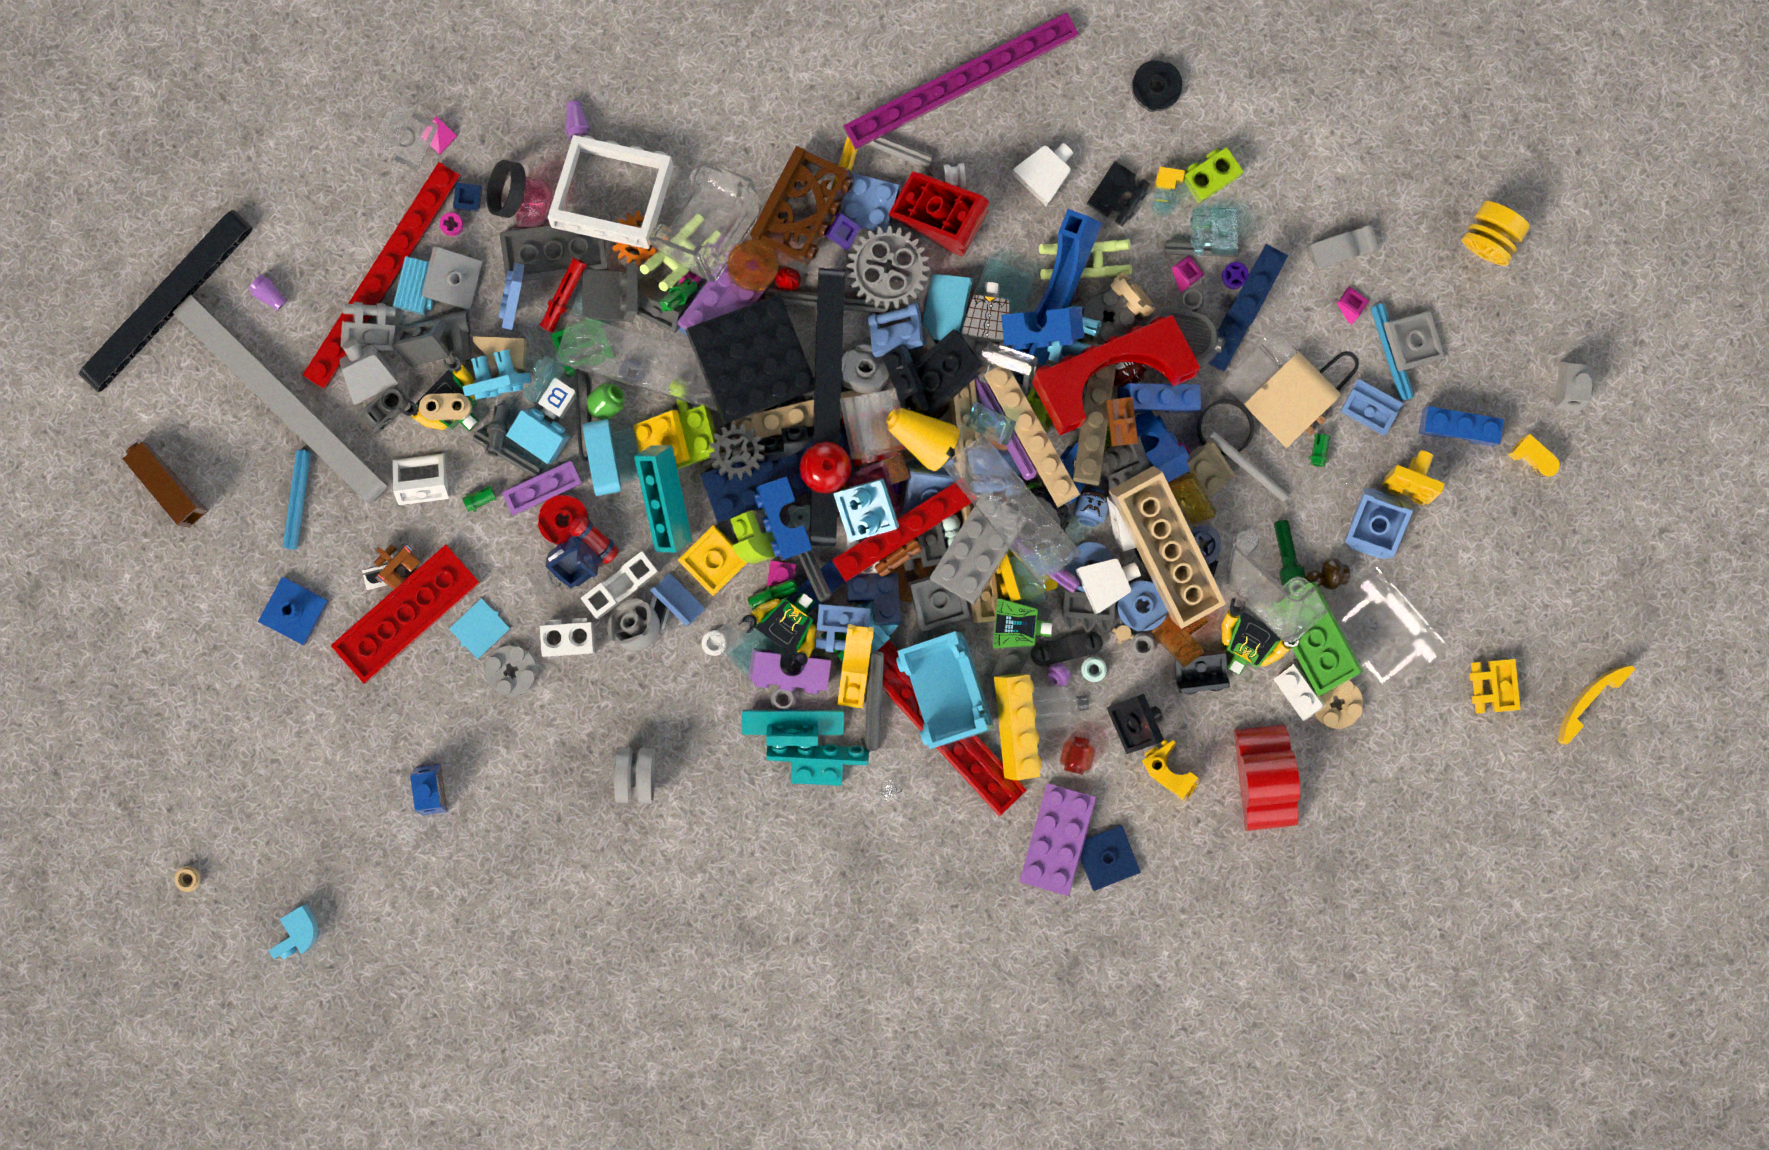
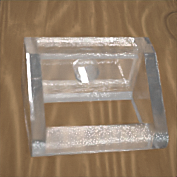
M990 342L982 353L981 362L986 369L980 374L979 381L988 384L984 374L988 373L990 363L1023 373L1024 382L1023 384H1018L1024 395L1028 396L1038 358Z

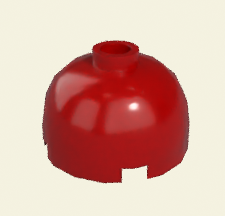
M830 442L816 443L808 448L800 463L802 480L813 491L824 494L836 492L843 487L850 478L852 468L850 457L846 451L839 445Z

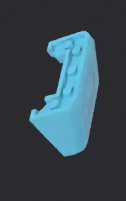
M954 631L898 651L899 657L896 658L900 672L905 671L906 675L910 677L925 723L923 730L920 731L921 739L925 746L928 745L929 749H933L994 729L986 698L967 641L962 632Z

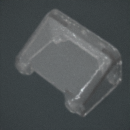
M701 161L690 174L689 180L693 190L692 195L670 228L664 224L658 225L652 230L649 240L656 250L701 278L714 282L719 278L758 219L762 204L751 178Z
M1245 524L1233 537L1224 578L1225 584L1242 603L1245 601V606L1281 640L1294 642L1319 621L1327 611L1316 588L1306 579L1300 577L1293 578L1282 586L1263 568L1262 560L1267 555L1259 547V538L1255 531Z

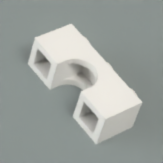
M641 551L624 564L616 574L603 583H599L582 596L581 600L594 617L600 619L658 575L659 571L646 554Z

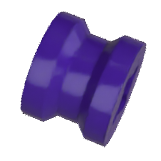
M1232 262L1222 272V283L1229 289H1239L1244 285L1249 272L1247 267L1241 262Z

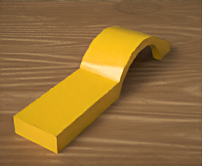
M848 624L837 705L863 708L874 627L868 628Z

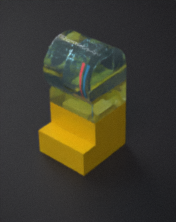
M1159 167L1152 202V210L1156 216L1166 218L1174 211L1176 206L1174 198L1175 185L1182 184L1184 170Z

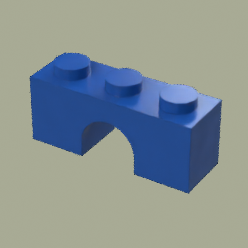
M1082 308L1046 310L1047 323L1044 329L1037 322L1036 311L1001 315L1004 346L1014 345V350L1030 348L1029 343H1036L1037 348L1052 346V341H1059V346L1075 344L1074 339L1084 338Z
M1130 383L1118 387V399L1133 397L1134 412L1165 411V413H1190L1201 410L1200 384H1178L1172 386V384Z
M1428 406L1422 410L1419 434L1439 438H1459L1468 440L1469 443L1494 447L1501 442L1504 419Z
M1146 411L1136 416L1137 437H1140L1150 466H1154L1163 472L1167 483L1190 471L1187 460L1190 458L1188 452L1183 445H1177L1178 441L1171 430L1166 431L1167 427L1161 416L1156 417L1152 411Z
M787 476L758 486L754 498L757 507H763L766 517L762 518L766 532H771L774 538V542H771V547L775 557L780 556L782 561L811 551L812 547L804 525L797 528H788L782 524L779 517L781 508L795 501Z

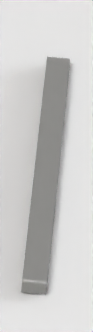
M190 294L173 311V314L367 503L371 505L388 487L360 457L345 445L320 418L193 295Z

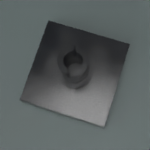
M1144 693L1107 707L1126 754L1164 741L1157 722L1163 718L1162 712L1157 706L1150 708Z

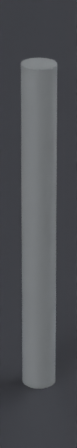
M1215 431L1208 435L1207 439L1210 438L1220 450L1282 502L1289 497L1288 492Z

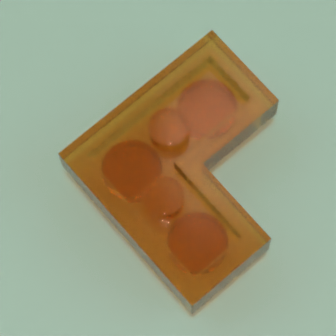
M1204 616L1181 629L1169 617L1151 632L1153 637L1183 667H1186L1204 653L1202 646L1191 635L1208 623L1207 616Z

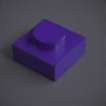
M840 213L835 217L825 236L846 250L852 245L861 227Z

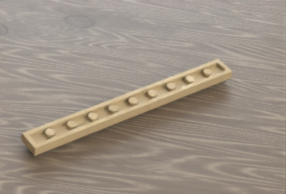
M975 379L949 401L952 424L960 429L959 439L954 448L957 475L960 476V479L963 478L976 499L975 502L961 510L962 524H964L982 496V492L973 491V482L980 481L979 476H970L968 460L969 450L982 449ZM995 573L976 604H971L973 623L990 622L996 619L998 595Z

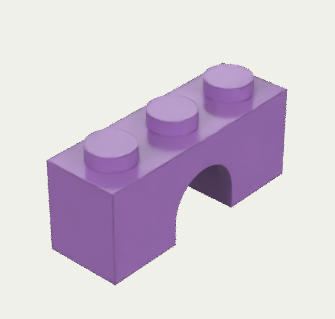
M752 648L748 678L751 682H754V686L769 688L770 684L779 685V689L794 691L795 687L804 688V692L819 694L820 690L827 691L831 660L828 657L810 655L803 671H800L801 663L795 671L784 672L780 668L781 654L778 651Z

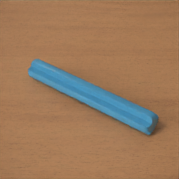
M1385 304L1374 305L1371 307V312L1399 399L1401 401L1412 399L1414 393L1406 370L1398 372L1383 325L1390 321Z
M298 449L296 451L283 540V548L296 550L298 548L311 452L308 450Z

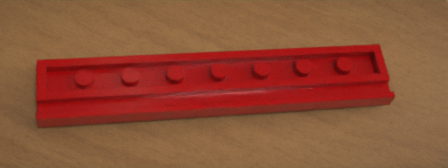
M888 640L877 650V652L884 654L882 690L915 726L922 731L925 723L910 677L906 675L905 671L900 672L896 658L899 657V650ZM977 735L936 747L998 816H1001L1027 791L1018 780L1004 778L1003 764Z

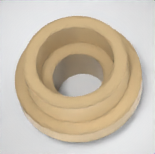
M192 866L182 867L175 874V884L181 891H193L200 885L201 875ZM186 874H190L192 876V882L190 884L184 881V877Z

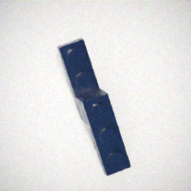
M1268 244L1264 245L1244 285L1235 296L1218 328L1220 337L1225 338L1222 353H1217L1214 359L1207 364L1225 372L1244 334L1255 320L1289 255Z

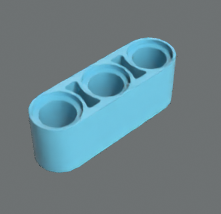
M609 420L583 423L595 495L600 496L621 492V482Z

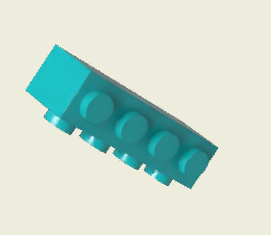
M651 445L636 454L634 458L655 552L676 553L693 540L672 445Z

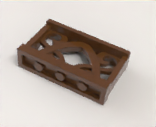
M796 146L749 235L756 243L762 246L765 245L808 266L810 261L816 258L819 251L818 245L822 238L826 237L825 235L831 226L830 223L834 215L837 216L839 214L845 194L851 191L854 184V176L849 169L838 166ZM811 163L822 169L813 176L806 168V165ZM827 174H834L838 179L836 185L831 190L827 189L828 183L832 182L831 180H824L820 185L818 183ZM797 182H801L802 187L808 182L803 189L799 191L794 189ZM812 189L816 200L817 212L803 220L794 222V213L787 201L790 197H802ZM783 211L788 213L787 223H785L786 218L779 219ZM791 233H794L798 243L801 236L807 237L802 248L795 249L791 247L789 241ZM770 234H784V244L769 238Z

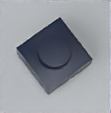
M456 182L453 208L479 212L482 186Z

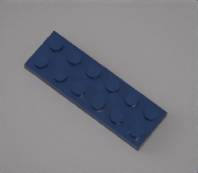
M846 427L840 428L839 446L850 457L852 468L849 479L861 476L862 473L860 467L853 466L852 459H854L848 433ZM813 437L809 438L810 445L795 454L769 462L759 463L757 461L760 470L751 469L752 477L744 473L743 480H740L738 475H734L733 479L730 480L728 472L721 476L719 474L720 468L701 474L716 522L720 523L745 512L762 509L757 507L754 494L757 493L756 488L786 476L794 498L810 493L811 488L801 478L800 463L807 449L812 446ZM738 464L735 465L733 468H742L745 465Z

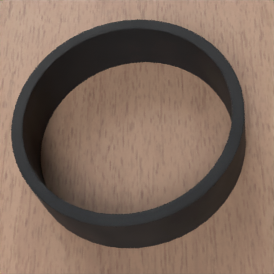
M501 160L494 167L489 178L486 194L487 207L492 215L511 218L520 208L526 187V175L522 164ZM510 171V190L507 200L502 207V188L505 178Z
M1223 399L1213 402L1204 409L1198 419L1197 434L1202 445L1207 443L1201 429L1205 413L1215 405L1231 404L1237 406L1245 413L1250 425L1249 437L1246 443L1237 450L1239 452L1248 446L1254 435L1255 426L1250 411L1243 404L1235 400Z

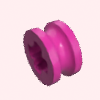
M453 212L444 214L439 222L443 233L450 237L459 235L464 228V223L460 216ZM450 218H454V221L458 224L457 228L453 227V231H449V228L445 226L446 221L450 222Z

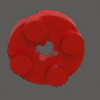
M556 495L549 498L541 506L538 515V528L546 540L558 545L566 542L572 536L568 531L571 521L579 515H583L589 520V514L586 507L578 499L568 495ZM560 514L570 516L567 527L557 525Z

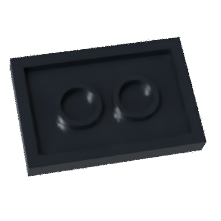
M955 329L948 333L914 364L924 389L923 393L927 400L926 402L928 403V409L923 414L932 417L986 369L964 338Z

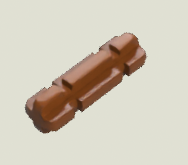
M912 539L906 543V547L899 548L886 557L885 561L882 560L877 563L875 569L883 577L890 573L891 569H896L909 560L911 555L915 556L922 548L917 540Z

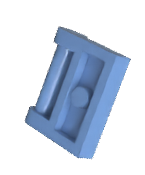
M917 302L908 304L906 308L879 315L877 313L868 315L872 353L875 357L883 356L899 345H906L908 349L924 345L921 314ZM911 317V321L880 329V324Z

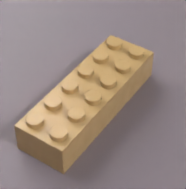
M1152 466L1108 490L1172 621L1182 629L1226 605L1163 472Z

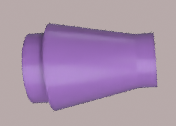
M568 102L566 104L565 133L568 135V138L572 140L573 135L580 137L588 135L590 127L581 102Z
M260 274L248 287L253 297L273 307L276 311L287 301L268 276L264 277Z

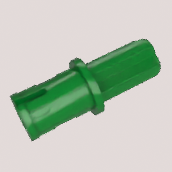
M686 278L678 286H673L669 293L659 301V305L662 307L661 310L663 312L672 311L678 305L685 304L687 298L697 291L696 282L693 281L687 285L692 279Z
M791 579L774 587L769 585L766 590L748 597L749 606L752 610H755L760 604L773 599H784L797 593L798 586Z

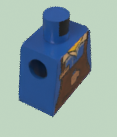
M441 764L415 768L410 774L415 811L422 816L448 812Z

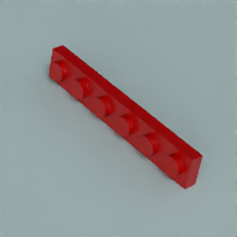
M962 478L897 519L899 525L897 529L870 536L832 561L845 582L905 546L912 539H916L975 502L976 499Z

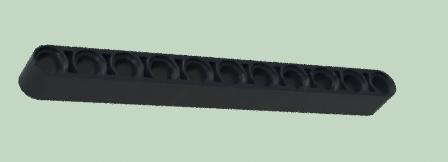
M818 269L814 378L816 384L814 389L812 446L821 442L839 445L845 269ZM811 489L809 533L811 546H836L837 503L833 494L835 492L824 494Z

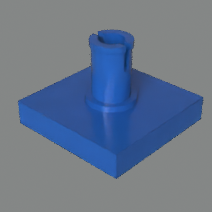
M281 577L258 622L301 645H305L329 600L285 577Z

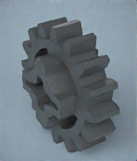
M731 424L730 431L722 427L723 435L715 434L714 438L717 443H710L709 445L711 449L715 450V452L709 453L711 459H716L712 463L713 467H721L719 471L721 476L728 472L730 480L733 479L734 475H738L739 479L743 480L744 473L752 477L751 469L760 470L757 461H764L765 459L763 455L759 454V452L765 451L764 445H758L762 441L761 436L754 438L755 430L752 428L746 432L744 424L741 425L740 429H736L735 424ZM733 436H741L739 439L736 440L729 439ZM750 443H752L754 446L753 457L751 456V454L748 453L747 450L750 446ZM721 447L727 454L724 461L720 458ZM741 447L742 455L736 454L733 457L732 449L738 450ZM738 464L745 465L742 468H733L735 465Z

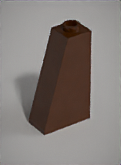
M136 442L126 450L127 455L122 458L177 525L190 528L208 512L205 506L147 443Z

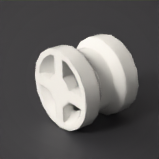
M959 163L953 167L949 164L944 165L945 182L963 189L966 188L964 163Z

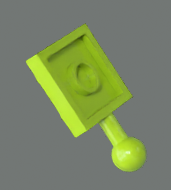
M674 379L670 382L668 390L670 395L676 398L680 412L679 417L690 460L676 464L677 469H681L710 458L709 453L715 452V450L711 449L709 445L710 443H717L714 438L716 431L709 405H701L689 410L686 399L689 391L688 384L683 379Z

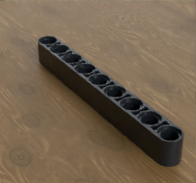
M235 210L226 213L79 371V376L96 392L103 391L174 316L173 311L190 294L193 295L247 238L246 236L252 232L253 227Z

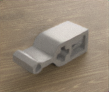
M1372 225L1311 244L1307 248L1315 272L1380 249Z

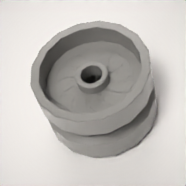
M632 747L617 748L614 765L616 803H630L633 799L634 787H636L637 801L640 804H653L656 770L655 748H640L636 763Z

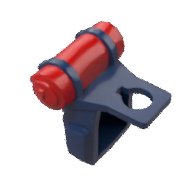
M579 515L571 521L568 531L572 536L566 542L560 543L553 548L546 558V567L570 589L580 586L591 577H596L598 565L601 562L604 564L610 563L619 552V548L614 542L602 534L583 515Z

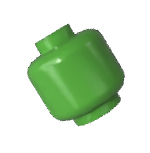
M601 384L587 396L588 412L594 418L610 420L624 408L625 396L623 391L615 384Z

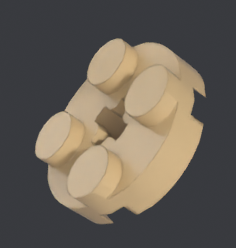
M1121 272L1111 284L1112 289L1119 296L1124 295L1129 301L1126 303L1127 307L1135 315L1139 313L1143 318L1150 316L1156 310L1155 307H1152L1153 302L1136 283L1130 285L1127 282L1130 277Z
M1349 680L1328 693L1319 696L1326 706L1314 714L1315 718L1327 727L1334 729L1346 728L1355 723L1362 715V694L1357 686ZM1334 696L1344 701L1339 711L1336 707L1331 708L1330 703L1334 702Z

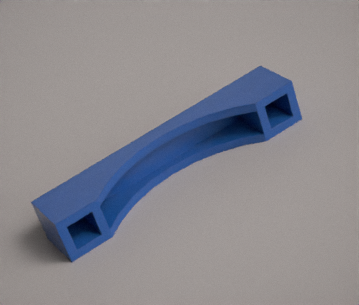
M1067 209L1058 232L1057 256L1049 284L1035 309L1037 322L1042 329H1044L1047 323L1046 310L1069 307L1102 225L1101 222L1071 209ZM1029 343L1030 348L1014 350V345L1012 346L1011 353L1044 366L1050 354L1048 347L1037 348L1036 343Z

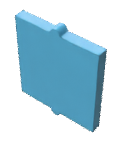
M482 598L449 628L461 641V646H466L477 659L510 630L509 626L498 616L499 612L493 611Z

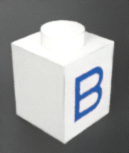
M554 377L538 402L543 407L541 412L553 420L556 416L563 419L575 400V390Z

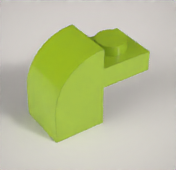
M753 510L730 519L739 543L732 545V547L743 561L750 564H758L775 557L771 547V542H774L772 533H761Z

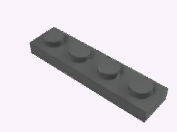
M1029 600L1026 605L1038 609L1037 620L1048 621L1052 613L1051 610L1032 600ZM1035 635V644L1039 638L1037 635ZM1034 646L1004 648L983 690L996 697L994 677L1020 674Z

